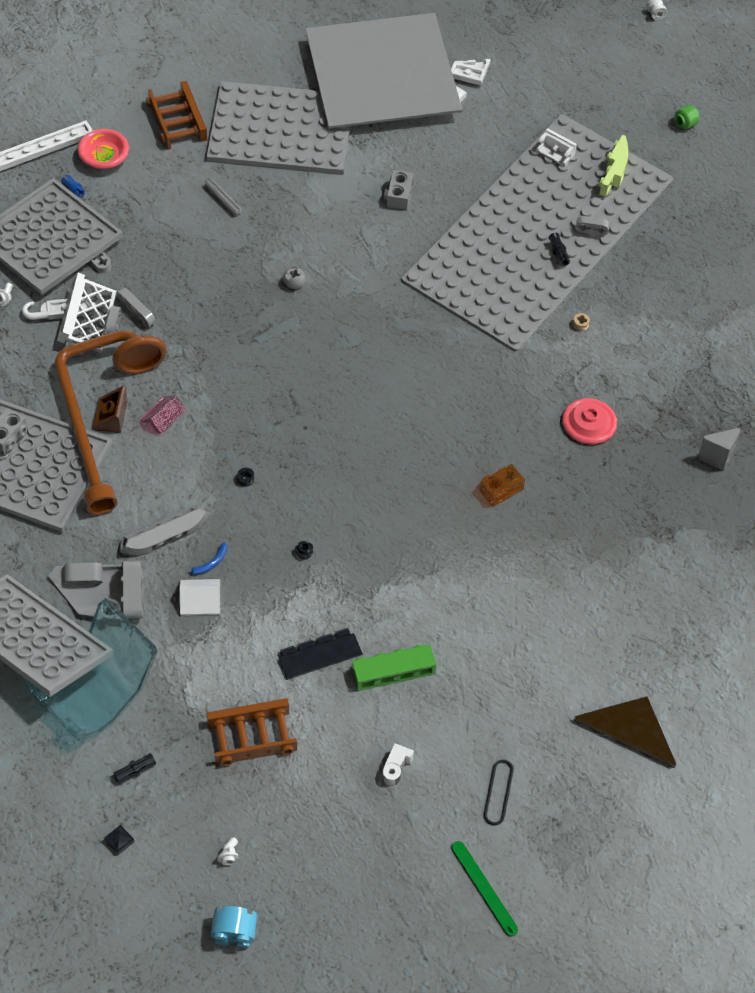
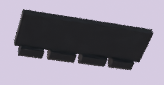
M345 628L334 632L336 639L330 633L317 637V645L314 644L313 639L297 644L299 650L297 652L294 645L281 649L282 657H279L287 680L363 655L355 634H350L349 629Z

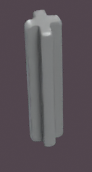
M212 178L205 181V187L234 216L241 214V207Z

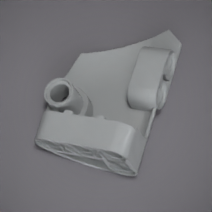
M122 561V564L68 563L64 566H56L48 575L79 615L108 618L109 620L143 617L144 581L142 561ZM111 605L117 607V612L113 615L107 614V608Z

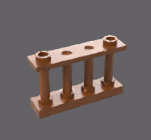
M187 81L180 82L181 89L178 92L154 97L152 90L149 89L148 97H146L147 106L151 107L161 131V141L163 144H166L168 150L171 149V140L194 134L199 136L201 142L207 141V128ZM179 98L184 100L183 104L159 109L157 105L158 103ZM185 110L189 112L188 116L164 121L162 115ZM189 122L194 124L193 128L168 133L167 130L168 127Z
M288 698L207 712L209 729H216L220 752L215 753L216 765L227 766L233 762L276 754L287 755L297 751V738L289 739L285 715H289ZM275 717L277 718L281 741L269 743L264 720ZM255 721L257 723L261 745L249 747L244 726L245 722ZM234 724L237 728L240 748L228 750L224 727Z

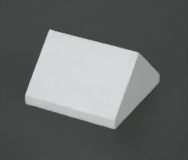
M220 579L180 581V616L220 615Z

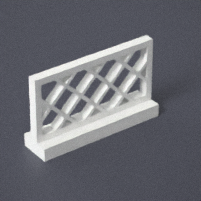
M77 273L71 284L57 341L64 343L67 340L76 344L89 340V338L94 336L99 337L100 334L101 336L105 335L110 308L114 304L117 291L84 279V274ZM84 286L91 287L94 293L88 295L84 290ZM101 293L111 295L110 299L104 301V299L101 296ZM96 296L100 304L94 305L90 298ZM86 300L90 306V308H87L85 310L80 304V302ZM102 306L107 312L103 316L97 310V308ZM93 311L97 318L90 320L86 313ZM82 315L86 323L80 325L76 319L77 316ZM98 321L103 327V329L97 331L95 326L93 325V323ZM89 325L93 333L86 335L83 327ZM79 330L82 338L73 337V331ZM103 347L94 349V351L101 353Z

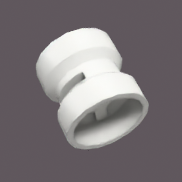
M649 0L646 7L651 12L654 20H661L667 15V9L663 5L662 0Z

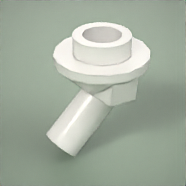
M6 283L4 290L0 289L1 307L8 305L11 300L10 292L13 287L11 283Z
M232 837L224 845L223 851L217 857L219 863L232 865L238 859V854L235 853L234 848L238 843L236 838Z

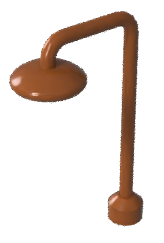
M120 330L63 348L56 356V372L90 487L83 495L87 511L90 514L102 515L112 511L117 506V499L113 487L101 483L66 361L72 356L125 341L113 353L112 361L114 367L126 374L145 373L161 364L166 356L167 347L157 337L148 335L137 336L132 331Z

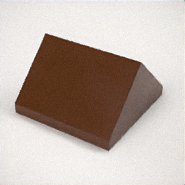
M121 386L98 399L92 425L93 430L121 433L128 403L126 387Z

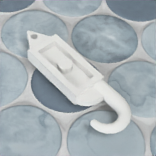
M68 299L47 301L41 306V312L30 313L27 310L28 307L34 305V302H28L23 306L22 313L30 320L63 318ZM86 300L80 302L84 310L90 308Z

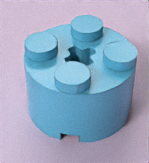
M223 906L221 911H219L218 907L215 908L211 929V937L215 939V944L226 946L228 942L237 943L238 947L249 948L250 943L254 942L258 914L254 911L252 915L248 914V909L235 906Z

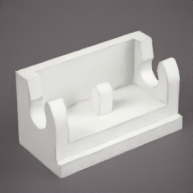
M547 129L538 141L540 144L536 151L564 167L575 156L577 144L550 129Z

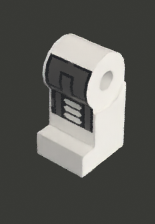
M396 743L394 744L383 768V782L386 785L396 786L400 782L401 770L405 763L411 764L414 750Z

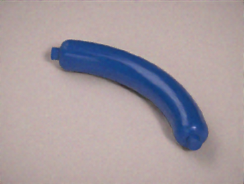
M226 542L220 545L218 553L211 561L204 565L193 567L190 573L197 575L216 567L227 552L228 546Z

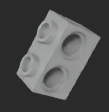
M393 170L392 177H388L387 187H389V190L386 189L384 194V200H387V207L407 210L413 187L414 173Z
M6 408L0 415V453L4 455L15 446L16 441L21 436H24L28 429L26 418L9 408Z

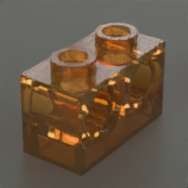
M513 464L507 467L503 466L496 473L487 475L481 480L480 492L490 505L494 507L523 491L525 479Z

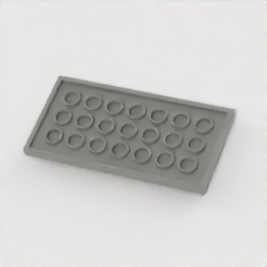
M8 574L0 578V660L49 697L113 656L112 648Z

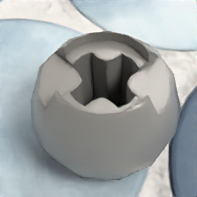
M291 267L284 272L283 281L287 287L298 289L305 283L306 276L302 269Z

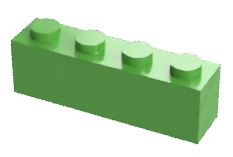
M420 644L410 649H398L387 654L379 653L369 658L360 657L352 661V674L357 691L430 676L436 673V661L430 644Z

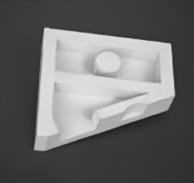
M485 59V62L477 63L475 60L454 61L451 68L453 78L481 86L491 59Z

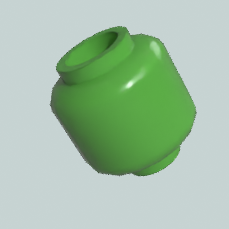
M686 105L675 112L674 122L683 130L689 129L699 122V112L694 106Z

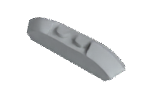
M192 506L123 536L120 552L130 555L145 554L152 551L153 545L159 546L165 543L164 540L178 538L182 535V532H185L188 536L205 522L210 512Z

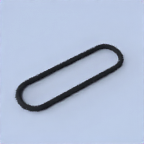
M501 759L493 767L484 811V818L491 825L501 824L505 818L514 767L508 760ZM499 763H507L511 771L502 817L499 821L492 822L488 819L487 812L496 767Z

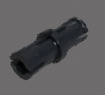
M556 232L555 235L552 233L548 237L553 247L552 252L556 255L561 267H563V263L564 266H567L570 263V259L566 253V246L562 243L559 233Z
M149 753L136 761H130L129 765L113 772L114 777L121 784L133 776L141 775V772L156 765V761L153 755Z

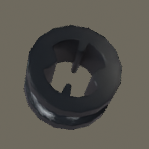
M247 467L241 468L237 473V480L241 486L248 487L254 483L255 478L252 469Z

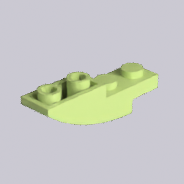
M622 135L619 141H615L613 151L607 155L605 178L602 177L599 182V187H601L599 195L604 197L607 196L612 186L619 188L622 183L628 159V143L625 135Z

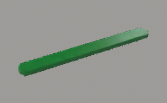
M461 841L454 842L452 845L453 852L505 933L511 937L517 935V925L464 843Z

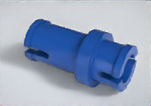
M65 175L61 179V183L77 197L82 198L79 194L85 195L82 185L79 182H75L70 175Z

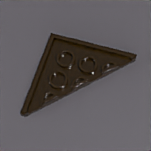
M648 696L574 717V721L578 724L586 725L591 730L604 736L607 735L629 748H635L652 759L669 764V767H676L675 759Z

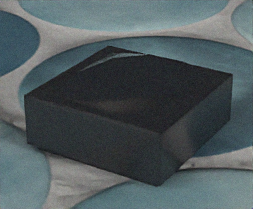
M119 825L104 838L105 842L117 855L121 854L135 842L134 838L122 825Z

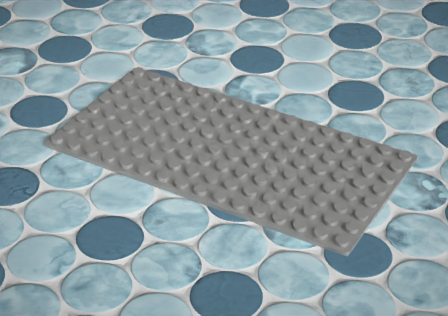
M560 115L547 128L577 144L575 156L565 167L536 151L540 144L538 141L546 132L545 130L402 277L403 283L514 351L521 349L673 182L671 175L628 151L625 174L620 187L612 186L606 197L599 195L601 189L599 182L602 177L605 178L608 165L606 158L608 153L613 151L614 143L565 115ZM589 216L606 219L610 223L609 232L604 236L579 232L576 229L577 218ZM556 232L559 233L562 243L566 246V253L570 259V263L567 266H564L563 263V267H561L556 255L552 252L553 247L548 239L552 233L554 235Z

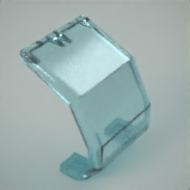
M107 598L99 602L89 633L113 649L112 657L51 697L25 679L30 693L77 741L99 735L116 721L143 690L157 654L156 646L146 636L144 637V634L133 623H130V620L120 610H117L116 606Z

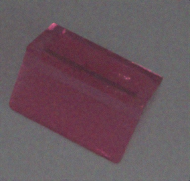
M176 395L164 396L140 420L142 423L149 422L158 434H162L186 409Z

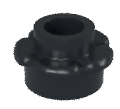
M301 541L295 546V553H297L300 559H308L314 552V546L310 542Z

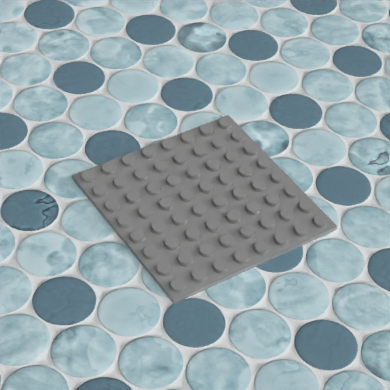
M435 13L305 28L329 129L462 112V106Z

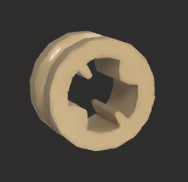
M584 313L575 315L573 327L577 331H586L590 323L589 316Z

